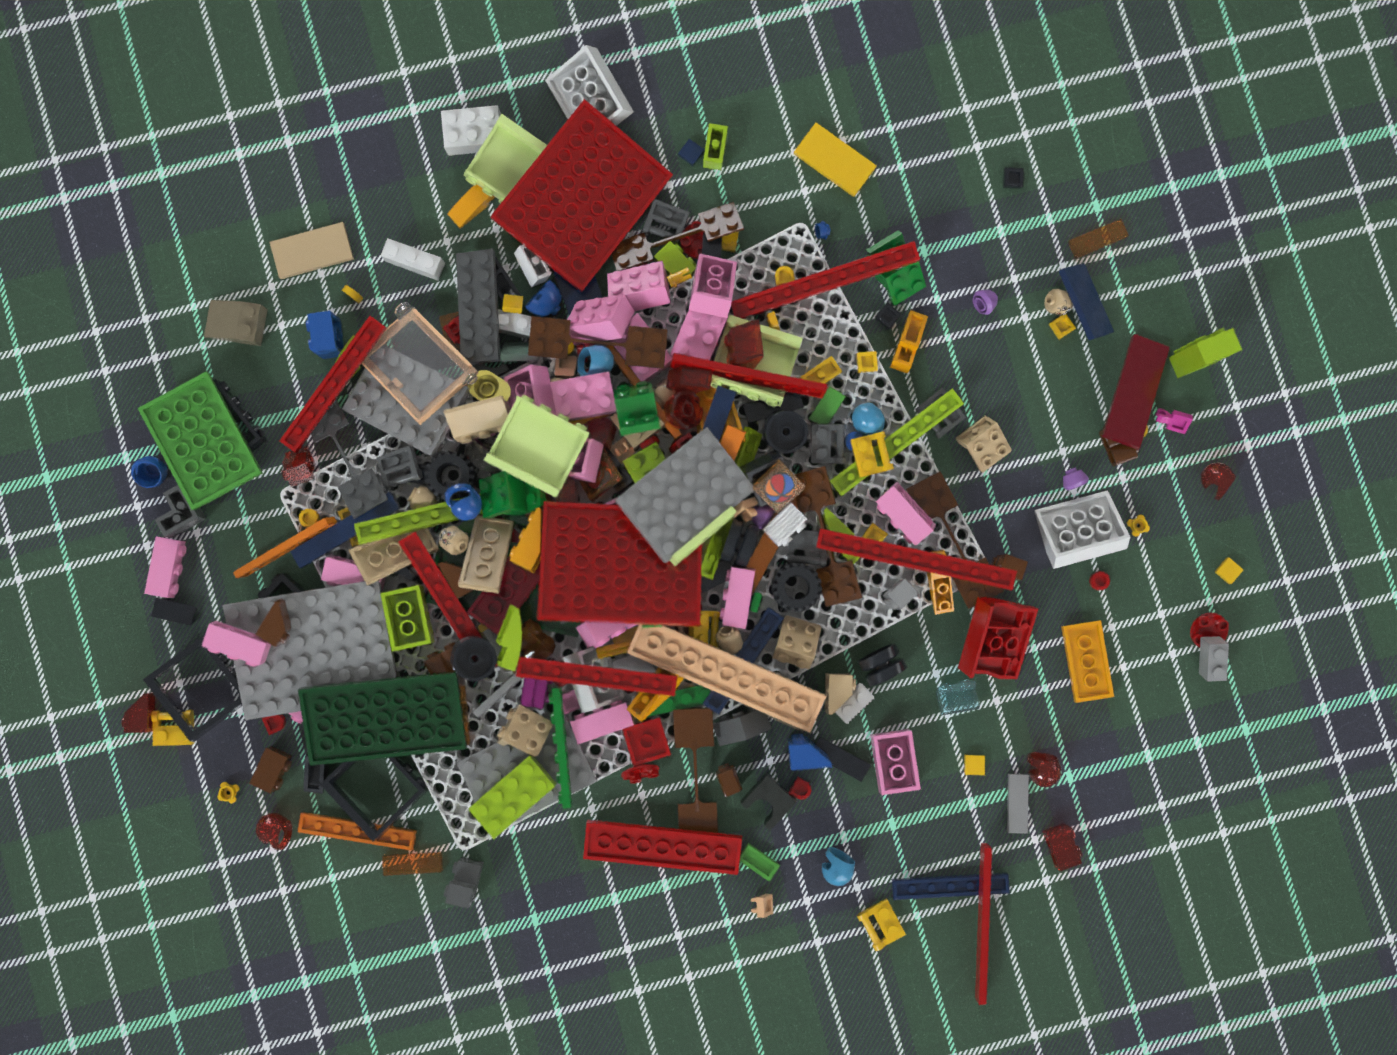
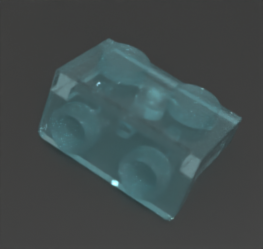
M962 680L957 684L945 683L937 687L936 697L941 716L979 709L980 704L975 690L976 682Z

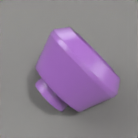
M979 290L973 296L974 307L981 314H990L998 303L996 293L991 290Z
M1076 467L1065 471L1066 475L1063 476V488L1067 491L1085 485L1089 480L1088 476L1081 469L1077 470Z
M770 505L754 507L758 515L753 517L751 521L760 529H763L768 524L773 515L774 509Z

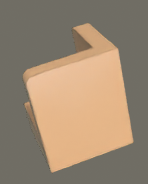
M567 355V359L556 358L555 377L576 378L577 357Z

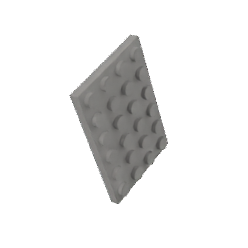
M383 346L370 358L391 381L397 378L404 385V388L400 391L421 412L455 382V380L386 346ZM365 368L342 410L434 457L450 429L444 410L462 406L470 393V388L464 386L426 421L419 425Z
M706 427L616 498L615 501L662 561L667 563L673 554L729 507L732 506L734 508L756 489L708 427Z
M564 714L572 794L597 782V779L580 744H577L573 729L567 716ZM553 724L539 755L535 758L557 783L556 772H559V764H555L554 752H557V744H553L552 733L556 732L555 724ZM495 743L456 763L476 802L530 755L509 744L502 746ZM557 784L517 820L558 801V792H561V784Z

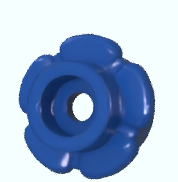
M825 221L815 224V235L818 239L822 238L825 240L830 235V226Z

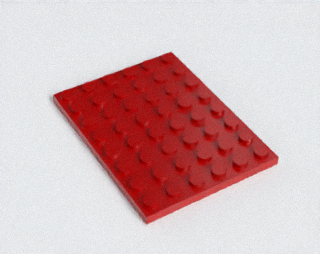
M584 99L490 218L582 292L673 174Z
M544 501L538 620L700 627L702 544L679 564L674 566L670 560L667 563L662 561L619 505Z

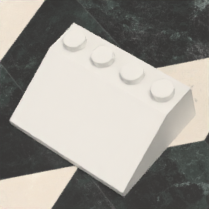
M585 45L545 79L567 119H569L584 99L614 125H618L634 112L601 54L595 47Z
M1108 490L1037 509L1034 512L1045 550L1053 569L1125 550L1128 547L1130 535Z

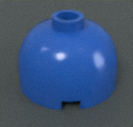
M548 280L538 293L530 299L525 308L536 317H547L550 314L554 316L561 309L559 306L562 300L560 289L554 282Z

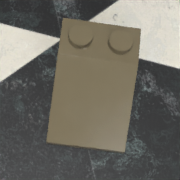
M210 300L204 337L261 346L268 309L256 303Z

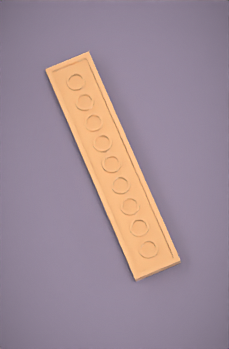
M639 624L627 652L630 655L809 733L826 698V695L666 625L642 628V625Z

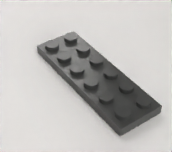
M493 249L457 253L460 352L471 365L499 362L501 360L495 251Z

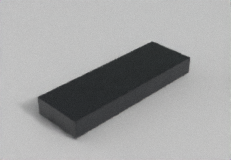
M792 392L785 393L781 407L769 406L761 400L743 404L748 424L764 420L776 410L796 411L804 408L800 394Z
M819 736L815 744L828 755L832 766L862 782L871 765Z

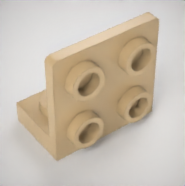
M987 416L981 418L956 437L958 444L969 451L979 471L982 473L1012 451L998 423Z

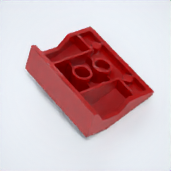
M978 597L958 669L969 678H974L975 674H988L998 679H1018L1038 608L996 598Z

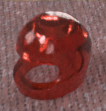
M1215 462L1203 469L1200 480L1204 489L1211 484L1218 486L1214 499L1219 501L1234 482L1236 475L1226 464Z
M1039 752L1027 755V762L1036 767V769L1029 770L1030 778L1035 784L1041 787H1051L1060 780L1062 772L1058 757Z
M269 813L262 816L257 822L256 835L263 844L270 842L273 849L283 850L291 839L292 823L281 814ZM283 830V831H284V837H283L282 842L279 844V843H278L279 834H280V831Z

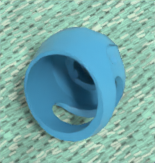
M603 345L585 347L578 356L577 368L580 376L610 372L614 366L612 352ZM591 356V365L586 373L584 369L585 358Z
M867 402L858 405L852 414L853 426L865 436L881 432L884 428V415L873 403Z
M829 847L826 851V856L831 863L822 864L823 877L831 885H845L853 877L855 861L840 849Z

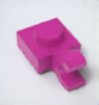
M1158 408L1155 414L1157 422L1166 423V429L1182 434L1186 433L1193 420L1192 415L1177 410L1170 414L1168 411Z

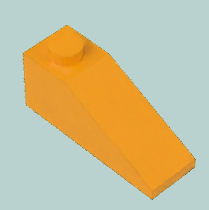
M660 667L654 672L677 676L676 689L684 679ZM639 692L626 710L642 722L670 696Z

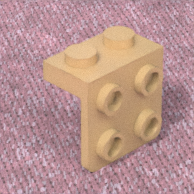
M788 615L785 616L772 658L782 663L796 665L799 668L810 669L815 658L821 626Z
M519 704L514 709L511 708L507 713L506 719L508 721L505 726H501L497 734L499 737L497 743L502 746L509 744L532 757H536L539 755L553 724L547 718Z

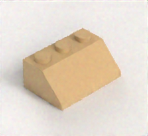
M501 395L444 410V414L453 438L458 443L464 444L471 442L474 438L484 439L490 437L493 433H500L511 409Z

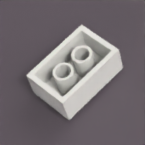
M498 105L441 111L444 148L448 156L477 153L501 115Z

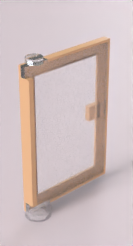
M403 302L394 311L397 320L387 327L362 362V365L421 425L467 383L469 385L474 384L477 381L476 375L478 371L408 302Z

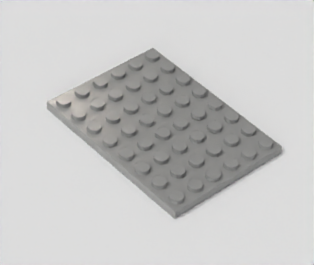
M380 580L368 586L365 581L223 605L227 625L255 634L274 602L282 598L285 600L292 627L289 631L290 637L284 645L270 646L265 663L253 667L247 665L244 660H234L245 720L301 711L298 689L301 687L398 677L380 595L382 593Z

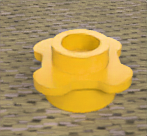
M1138 515L1137 518L1127 521V526L1131 528L1134 537H1138L1140 533L1148 532L1150 529L1143 515Z
M227 782L221 783V788L217 795L218 800L229 801L231 804L235 803L239 786L237 784L230 785Z

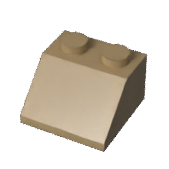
M825 673V712L827 714L835 713L852 696V691L856 690V679H853V675Z

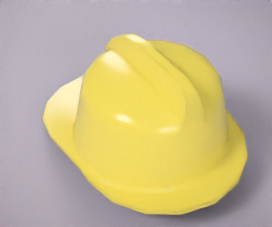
M487 370L478 371V374L468 382L470 394L479 401L502 395L507 402L511 396L509 384Z

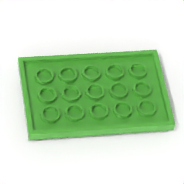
M206 371L138 408L191 510H196L263 474L209 372Z

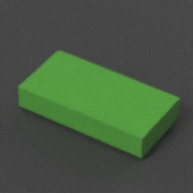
M829 386L824 397L809 417V420L815 424H829L846 396Z
M749 842L740 854V862L767 881L771 880L780 867L779 863Z

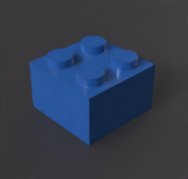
M332 311L307 314L306 328L310 332L311 337L308 340L310 350L322 359L338 357L344 348L340 318Z

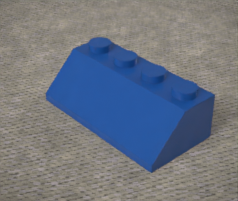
M792 734L791 738H787L791 770L832 767L828 755L808 737H803V734Z

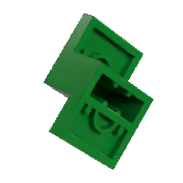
M897 230L866 249L867 255L870 256L904 245L903 234ZM919 262L875 276L886 288L890 302L894 306L926 287Z
M641 381L636 383L635 386L620 385L617 389L613 390L621 436L661 429L652 383Z
M506 471L479 480L483 518L489 519L501 514L522 516L535 511L537 507L540 509L544 508L546 495L543 490Z

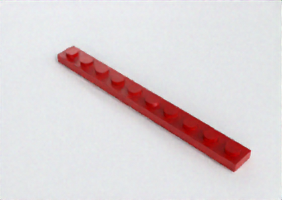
M915 241L733 300L731 308L734 316L745 319L919 262L920 256Z
M821 528L816 548L1008 590H1013L1017 573L1016 570Z

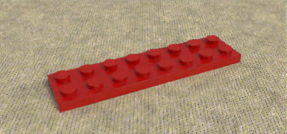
M587 820L583 859L738 875L742 835Z

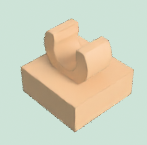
M625 437L609 448L621 464L623 460L636 453Z
M752 497L740 502L734 508L737 511L734 517L742 515L744 522H749L752 520V517L757 516V511L754 509L758 504L756 498Z
M763 894L751 899V902L757 903V908L751 909V912L757 913V917L765 918L773 914V894Z

